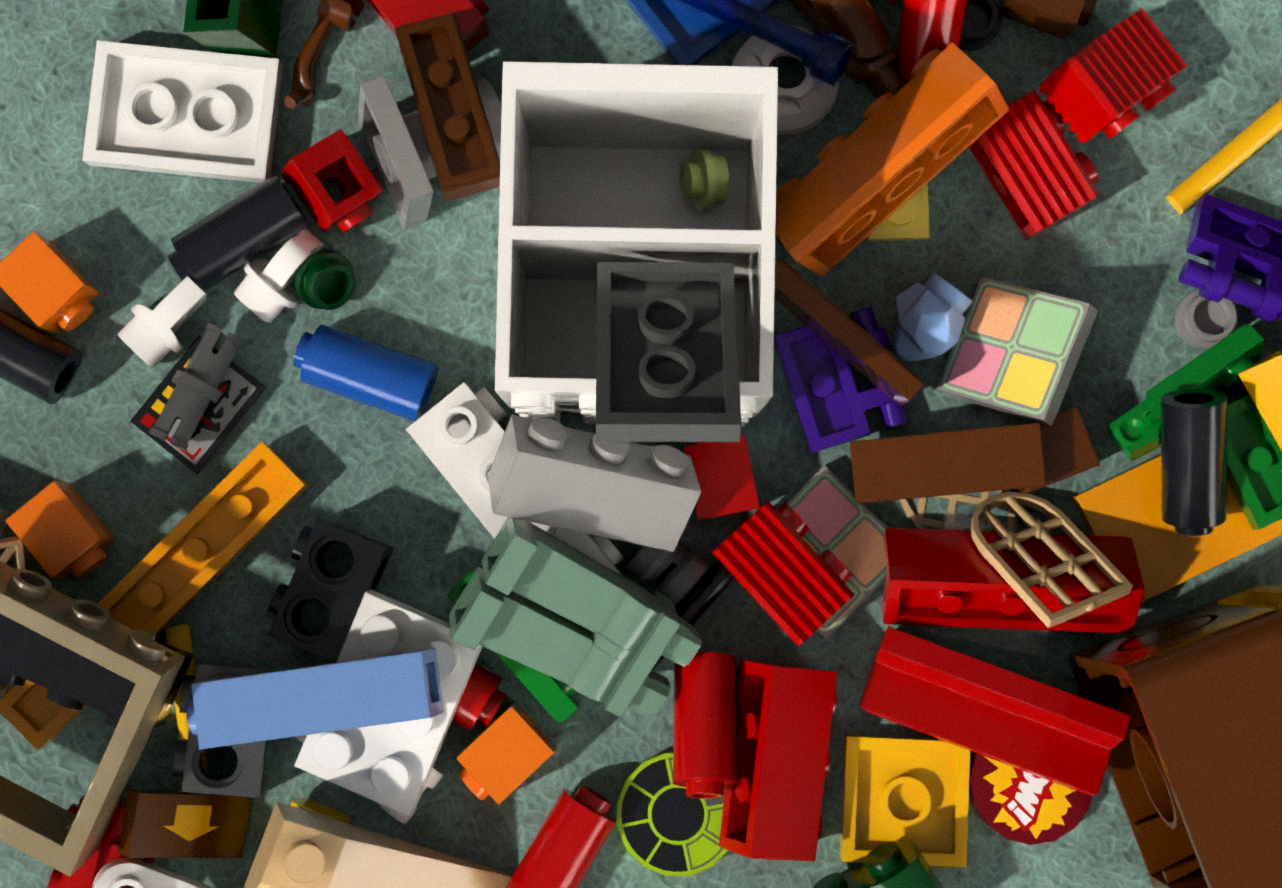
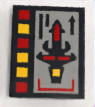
M200 335L130 421L196 474L201 471L266 389L262 383L232 361L217 388L222 392L217 404L209 403L188 442L189 446L186 451L170 443L181 422L179 419L176 420L165 441L150 434L151 427H154L176 386L171 381L177 370H185L202 338ZM215 347L213 353L217 354L219 350Z

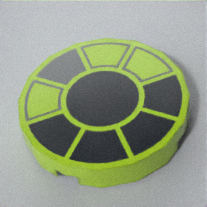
M664 751L643 760L626 778L617 799V828L626 850L643 867L665 876H692L713 867L729 851L719 847L724 797L715 799L686 797V787L673 784V751Z

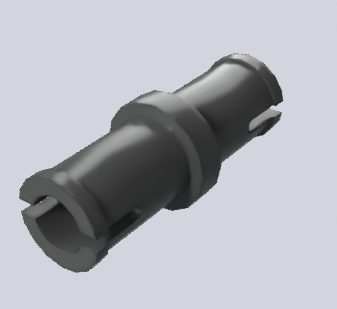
M208 323L205 327L206 331L185 370L176 371L171 380L176 386L154 427H151L149 431L150 434L165 441L176 420H181L170 443L184 451L188 448V442L209 403L217 404L222 394L217 388L239 347H242L244 343L242 339L228 332L218 353L214 354L213 351L223 335V328Z

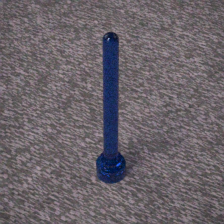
M679 0L802 58L801 65L810 69L809 75L832 87L841 78L854 49V40L833 30H830L827 34L816 31L814 35H811L738 0Z

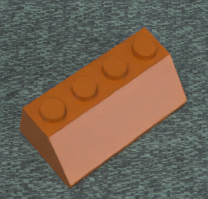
M953 42L942 52L939 49H934L921 58L910 72L913 79L895 95L887 92L875 100L863 115L865 122L848 138L845 135H840L830 141L816 158L819 164L803 179L800 180L799 177H794L776 191L775 234L797 263L823 277L1009 111L996 83Z

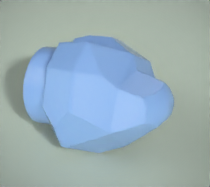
M934 272L924 285L917 282L896 297L897 327L891 343L894 353L907 362L942 355L958 343L965 322L963 314L973 301Z

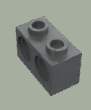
M197 663L195 676L184 675L180 713H186L187 701L192 696L191 684L275 670ZM189 728L188 739H176L172 776L183 777L182 792L260 798L262 794L267 740L229 745L236 752L238 758L237 768L232 775L226 778H215L204 770L202 755L205 749L199 750L198 737L192 734Z

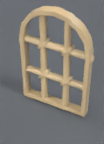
M1005 492L995 494L979 503L972 516L971 538L979 552L1048 629L1086 612H1091L1100 606L1131 593L1133 585L1079 530L1068 516L1048 500L1029 493ZM1009 505L1030 528L1014 534L1012 530L1008 531L990 510L995 507ZM1023 506L1038 510L1051 520L1042 523L1040 519L1036 520ZM981 517L1002 538L1001 540L991 544L986 541L979 529ZM1060 527L1085 554L1074 557L1073 554L1069 555L1047 531ZM1035 537L1036 540L1041 539L1062 563L1048 569L1045 565L1041 567L1020 542ZM1005 548L1010 552L1013 550L1034 575L1021 580L997 552ZM1093 562L1116 587L1103 592L1080 566ZM1068 572L1070 576L1073 574L1093 596L1074 603L1052 578ZM1039 583L1041 587L1046 586L1065 608L1051 613L1029 587Z

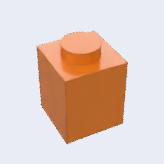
M33 231L0 262V287L39 328L55 334L62 328L68 332L80 326L92 314L94 306L90 302L100 291L46 237Z
M51 482L5 520L51 579L70 578L74 575L77 580H81L89 576L107 561L109 557L103 550L116 540L72 483Z
M514 702L456 757L463 766L458 775L463 783L479 799L484 800L490 795L499 805L554 754L557 747L520 706Z

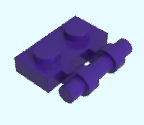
M1205 193L1194 210L1186 252L1207 259L1209 263L1207 266L1187 259L1181 269L1178 281L1199 289V296L1216 303L1226 299L1252 309V316L1268 322H1273L1276 318L1282 320V221ZM1237 270L1261 279V283L1259 285L1234 276L1233 271Z
M872 306L849 314L852 320L885 348L891 346L886 329H879ZM804 326L774 336V344L810 454L871 435L864 412L874 408H880L886 430L910 423L905 406H899L872 382L873 389L858 393L848 361L809 327Z

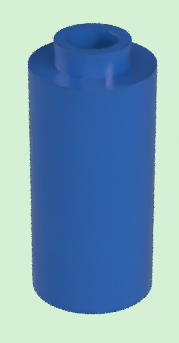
M323 324L318 326L314 334L305 332L302 335L293 361V365L301 369V382L414 422L423 416L439 368L437 364Z

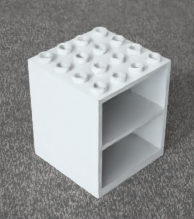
M503 62L495 391L512 412L518 413L519 416L525 418L545 417L559 423L560 413H581L585 424L596 425L597 262L733 263L741 427H745V423H748V418L756 417L773 397L778 67ZM695 149H708L711 154H722L728 165L729 192L727 199L723 204H713V207L708 211H697L691 199H685L681 190L680 175L684 162L690 161L692 152Z

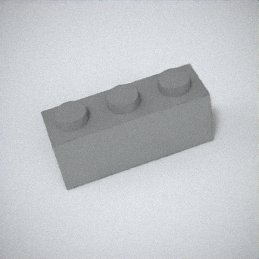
M511 415L488 474L493 514L674 552L701 494L691 455H686L680 450L667 445L652 447L634 442H596V433L564 427L561 423L545 417L530 419Z

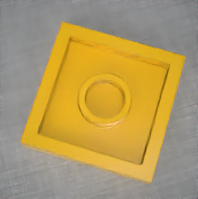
M845 735L841 861L864 863L866 856L877 846L886 842H895L897 844L912 839L929 866L967 867L970 751L940 739Z

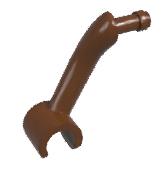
M323 0L319 4L317 13L319 19L295 60L292 91L284 98L287 108L295 109L300 104L309 106L312 103L315 93V65L322 48L334 26L346 32H351L356 21L351 19L352 15L359 17L364 8L361 0Z

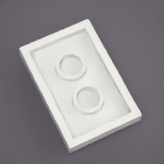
M97 40L82 161L89 166L261 183L271 177L283 64L276 58Z
M374 590L366 591L337 662L436 648L444 712L426 719L307 735L294 766L410 816L416 809L483 646L478 645L475 650L456 643L451 640L450 623Z

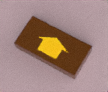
M128 789L118 853L128 858H242L252 797L182 792V790Z

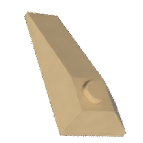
M276 801L244 888H505L512 876L487 866Z

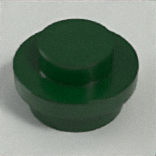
M331 249L320 250L308 256L298 268L295 276L297 295L304 303L315 309L333 310L343 306L352 297L356 286L354 270L350 261L340 252Z

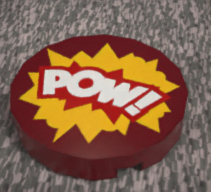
M975 752L972 754L969 775V793L971 794L972 803L983 822L1008 840L1029 845L1056 841L1075 829L1089 809L1092 796Z

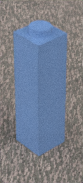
M436 648L191 684L192 696L189 697L186 708L188 725L192 734L198 737L199 750L426 719L444 712Z

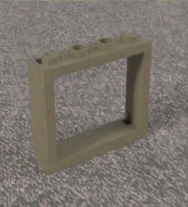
M0 561V614L135 683L77 815L0 776V841L71 877L97 852L185 656L154 641L157 634L141 629L132 630L111 619L110 613L101 605L84 599L74 600L51 588L52 583L43 575L26 569L16 570Z

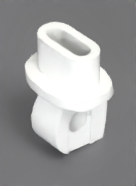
M307 229L302 230L299 235L290 238L270 262L267 259H256L248 262L244 266L247 276L235 289L234 295L260 319L267 323H272L284 307L295 308L300 302L299 296L290 284L295 280L300 265L308 256L320 251L324 244Z
M187 276L153 311L145 305L137 303L130 309L135 317L117 335L147 365L154 368L171 350L179 354L184 349V346L178 341L174 332L205 303L207 294Z

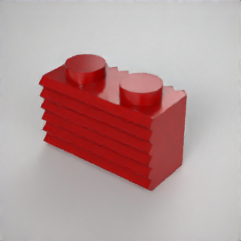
M1141 8L1068 58L1039 84L1040 93L1047 94V102L1055 104V112L1062 114V122L1070 124V131L1077 133L1079 142L1086 143L1102 130L1109 139H1112L1140 117V114L1134 108L1135 106L1140 104L1147 113L1174 93L1177 88L1171 82V79L1186 68L1187 65Z
M1035 90L1009 104V111L969 146L970 151L1026 241L1086 206L1100 195L1094 186L1099 182V177L1093 163L1081 151L1074 154L1062 135L1067 129L1066 123L1062 122V114L1055 112V104L1049 103L1047 100L1042 102Z
M767 501L711 553L796 645L800 646L855 595L845 584L853 575L828 548L820 556L802 538L810 531V528L787 503L784 502L776 509Z

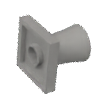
M385 76L360 84L357 122L401 226L406 231L427 222L434 193L429 180L437 177L418 110L401 116ZM482 76L476 80L500 159L502 105L490 82Z

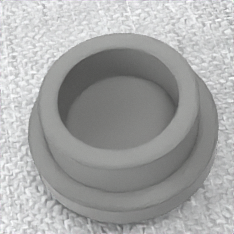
M1199 289L1187 294L1180 301L1175 312V326L1178 334L1187 344L1198 349L1208 350L1236 331L1238 325V312L1232 301L1222 299L1219 303L1200 297Z

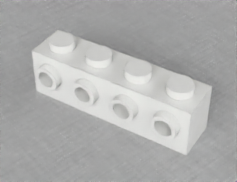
M463 382L406 428V431L495 539L508 517L493 514L488 474L505 433L498 422L505 418L507 414L485 387L474 394L469 386ZM530 522L622 575L615 565L622 561L624 557L608 538L596 535L591 537L589 534Z

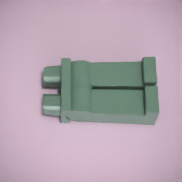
M511 517L507 518L483 557V569L477 567L449 613L452 641L472 650H475L478 645L564 682L590 699L605 702L603 704L604 709L619 717H622L628 707L650 715H657L667 700L671 687L668 678L652 671V668L660 656L685 667L687 664H690L702 644L698 630L677 615L672 599L657 591L652 595L641 586L529 521Z

